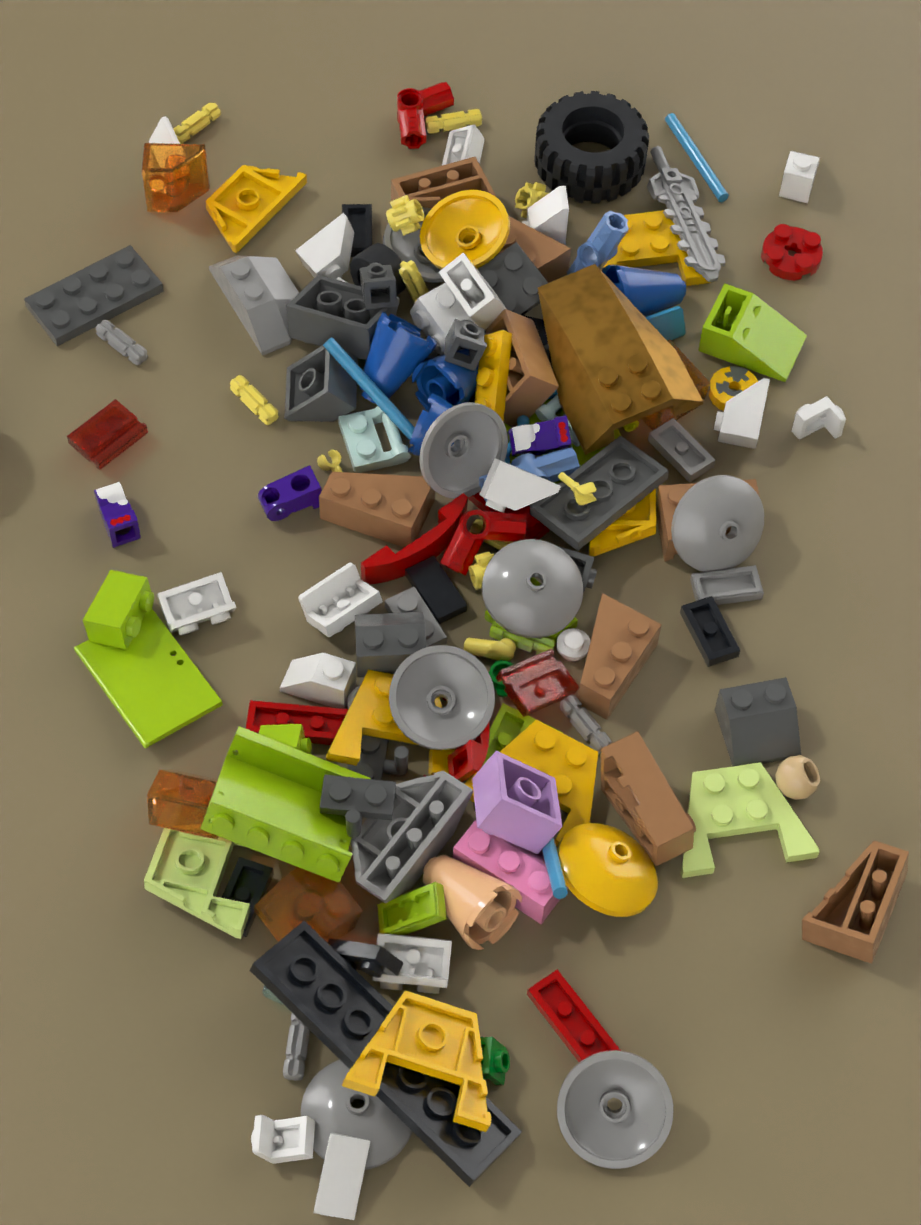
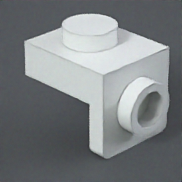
M826 396L811 405L805 404L798 409L795 414L792 432L800 440L825 427L836 439L842 435L846 418L842 409L834 405Z
M265 1115L255 1116L254 1130L251 1135L253 1153L272 1164L312 1159L315 1120L308 1116L274 1121Z

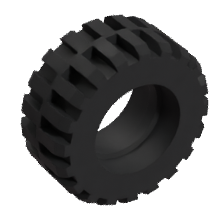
M581 91L575 92L574 96L571 97L569 95L563 96L558 100V103L553 102L547 107L546 111L539 118L534 156L535 167L538 169L537 173L543 181H546V185L552 191L559 186H566L567 198H574L575 202L591 201V204H600L601 200H607V202L616 200L618 195L622 197L630 192L631 188L637 186L645 171L649 145L646 121L635 107L631 109L629 102L624 99L620 101L616 99L615 95L610 93L602 95L599 94L600 91H591L590 94H584ZM581 142H595L607 146L611 150L591 153L579 150L572 145Z

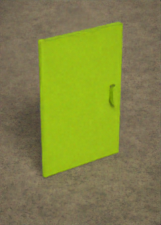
M153 609L150 612H146L141 622L139 634L137 637H133L127 650L89 642V640L74 647L77 655L145 749L223 706L222 700Z

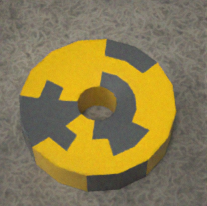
M729 366L721 368L713 374L710 380L709 398L713 405L719 410L724 411L726 401L757 383L758 380L749 370L741 367Z

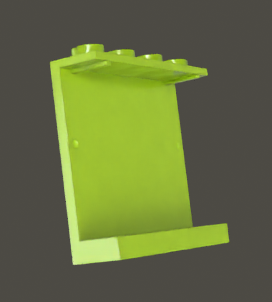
M238 726L226 754L200 829L339 883L352 857V853L348 851L351 837L346 832L345 816L320 813L324 775L363 779L371 778Z

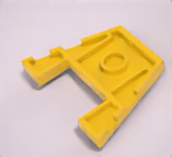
M664 210L624 215L628 220L627 226L629 230L617 246V254L608 260L604 267L607 265L642 267L677 262L682 280L686 286L711 283L693 267L685 264L684 259L688 257V254L677 246L681 238L670 230L671 225H674L671 219L665 217L663 214Z
M374 670L367 671L326 754L327 761L357 766L361 754L362 735L418 745L402 733L392 717L389 705V690L394 674ZM436 698L434 700L435 705L443 708L440 698ZM430 749L428 776H432L440 771H445L449 774L447 756L455 751V749Z
M536 719L503 748L500 753L555 778L560 809L568 813L562 825L563 827L555 839V844L558 847L560 841L570 829L577 825L590 823L599 752ZM477 773L464 783L471 789H473L472 778ZM474 792L472 793L470 798V801L474 802Z
M405 990L345 1076L342 1086L375 1097L380 1088L385 1063L389 1062L459 1085L460 1090L453 1122L484 1132L491 1125V1114L487 1112L486 1104L487 1084L486 1080H483L481 1061L483 1055L477 1013Z

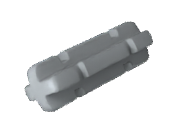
M102 320L100 324H97L95 328L97 336L104 341H108V344L123 356H129L128 359L135 365H141L143 361L147 360V350L140 344H135L136 341L119 328L114 329L115 325L111 322Z
M569 695L560 702V710L567 718H572L570 720L572 725L586 742H591L589 746L598 751V755H601V748L611 744V739L605 732L599 731L601 729L600 725L586 708L580 707L582 703L575 695Z
M292 1013V1025L289 1027L285 1054L287 1059L284 1060L283 1076L288 1080L299 1081L304 1077V1061L307 1056L310 1031Z

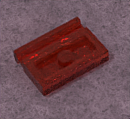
M115 399L67 435L68 443L89 462L92 461L96 464V467L101 470L145 436L148 430L145 423L139 422L132 412Z
M552 649L500 670L496 676L497 681H502L505 685L504 691L523 717L557 703L569 695H574L580 688L562 662H557L553 657L554 651Z

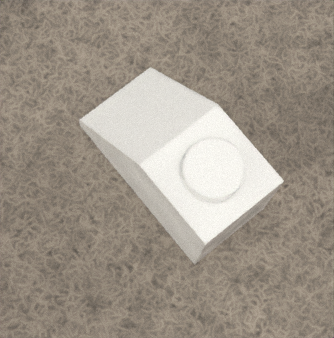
M790 151L779 197L808 203L820 157Z
M566 186L557 187L527 209V221H522L523 224L566 245L569 215Z
M342 213L295 250L304 267L314 278L317 275L337 279L338 276L341 278L348 271L354 230L347 216Z
M464 253L439 271V274L466 313L480 328L487 329L500 313L506 309L492 287Z
M761 379L726 401L724 412L717 411L714 430L720 431L718 442L756 448L770 379Z
M495 458L479 495L488 499L485 504L486 506L504 513L506 507L516 511L556 494L561 486Z
M326 653L294 659L291 661L280 686V692L332 708L346 709L348 696L356 685V662Z

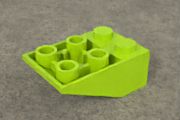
M724 283L702 327L698 351L786 383L807 335L754 293Z

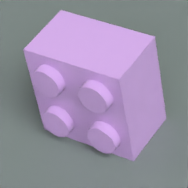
M495 751L472 778L477 828L482 829L485 833L495 835L518 847L538 854L563 827L554 777Z

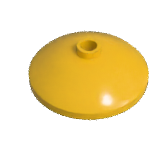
M481 190L456 192L439 201L426 215L420 230L421 248L427 259L439 269H443L462 253L469 258L477 269L491 261L505 245L510 231L509 215L503 203L488 192Z
M585 823L570 829L560 841L557 852L566 886L588 907L610 916L629 917L644 911L655 898L658 889V877L654 864L641 844L629 834L609 825Z

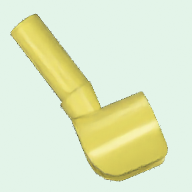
M337 450L328 451L332 464L327 461L324 455H320L317 458L318 466L322 470L343 472L339 465L341 455Z
M564 472L558 475V478L574 492L578 505L597 501L593 495L596 492L593 482L580 485Z

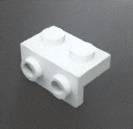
M446 283L420 296L410 310L415 325L422 329L427 337L430 335L437 341L434 351L440 355L445 354V338L455 319L460 321L471 320L474 322Z
M351 562L298 597L307 622L327 637L339 633L344 627L355 621V615L367 614L371 609L383 602L380 592L360 579L356 565Z
M222 572L157 593V598L170 633L178 631L180 636L198 630V624L211 620L212 625L231 619L230 613L234 612L237 608L235 602L231 600Z
M378 933L377 945L382 946L403 962L398 976L382 974L380 978L373 977L372 981H380V988L402 990L403 984L418 985V992L439 994L440 987L447 988L452 940Z

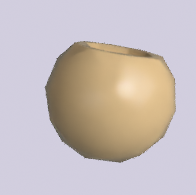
M801 755L786 758L779 764L775 774L779 790L784 796L794 800L808 798L817 791L820 783L819 771L811 759Z

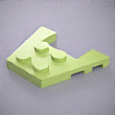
M761 762L692 773L687 813L695 823L696 832H694L693 849L683 853L682 878L714 873L715 865L708 839L776 829L786 863L818 857V846Z
M202 822L165 824L144 878V889L229 935L241 939L250 914V904L216 897L233 846L243 845L201 830Z

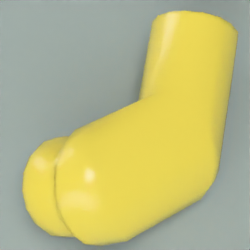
M467 638L464 642V650L475 656H482L497 661H509L514 657L516 644L509 638H503L500 641Z

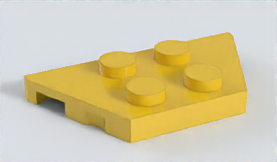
M242 165L205 201L206 210L232 251L237 254L307 184V175L298 172L297 177L280 175V170L259 169L255 166Z
M656 489L593 538L589 544V556H597L655 535Z

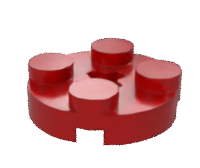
M787 224L777 225L774 231L767 235L761 251V259L763 263L765 260L766 264L769 265V271L773 275L792 281L801 280L802 275L811 273V276L815 274L820 267L823 256L820 235ZM789 250L797 252L794 256L788 255Z

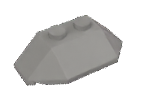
M236 255L209 266V271L262 356L291 344L292 338L289 337L286 305L299 292L276 257Z
M445 771L396 784L392 821L367 818L361 826L360 835L356 838H351L356 883L384 903H388L410 890L423 874L426 863L431 858L436 857L453 836L471 798L473 789Z

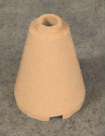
M448 855L433 857L424 866L423 883L428 885L437 882L443 885L446 916L465 943L472 949H484L480 944L486 941L492 944L496 943L505 935L517 919L519 912L515 909L517 900L522 903V896L514 886Z

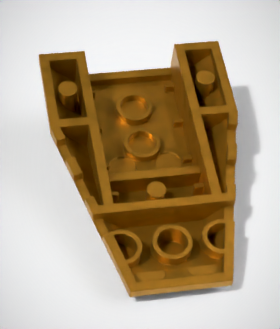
M596 264L538 287L553 372L559 385L557 388L559 403L585 455L615 440L614 430L669 407L675 417L703 405V400L676 349Z

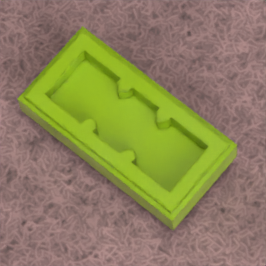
M437 882L400 895L388 903L382 902L377 904L379 932L382 934L404 936L447 919L444 888L442 884Z

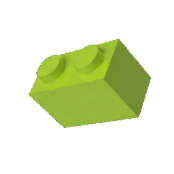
M115 570L109 571L83 618L89 642L127 650L133 637L135 638L139 634L141 622L146 612H150L154 604V593L151 592L147 577Z

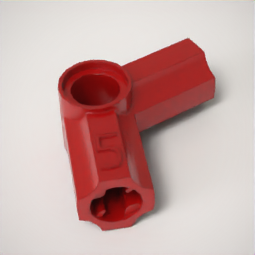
M441 82L420 91L414 88H406L398 93L397 121L400 128L401 145L407 146L408 149H419L421 145L427 142L424 116L454 105L451 87L447 82Z
M478 509L465 512L460 517L458 527L440 564L466 576L468 568L471 566L483 540L516 542L525 539L526 514L482 511ZM472 515L480 517L483 521V529L478 534H472L467 529V520Z

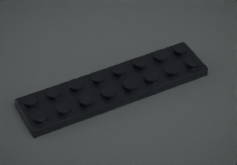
M305 921L300 923L257 959L249 970L349 1069L353 1067L362 1051L393 1008L376 989ZM386 1062L380 1088L376 1096L469 1187L522 1133L487 1097V1112L491 1114V1125L486 1132L453 1122L460 1090L459 1085Z

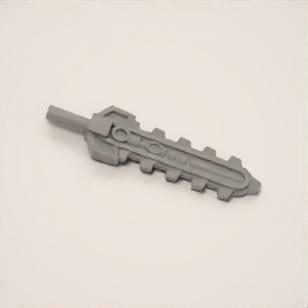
M655 146L651 149L650 153L659 173L649 179L647 189L654 200L657 199L659 202L666 204L667 209L663 211V214L674 222L670 230L681 238L677 246L688 254V257L684 259L685 264L693 267L708 282L717 281L719 271L722 266H725L726 262L724 255L715 252L718 249L717 240L708 236L711 232L709 223L701 221V218L704 216L702 207L694 205L699 198L696 182L693 177L679 173L677 168H670L662 148Z

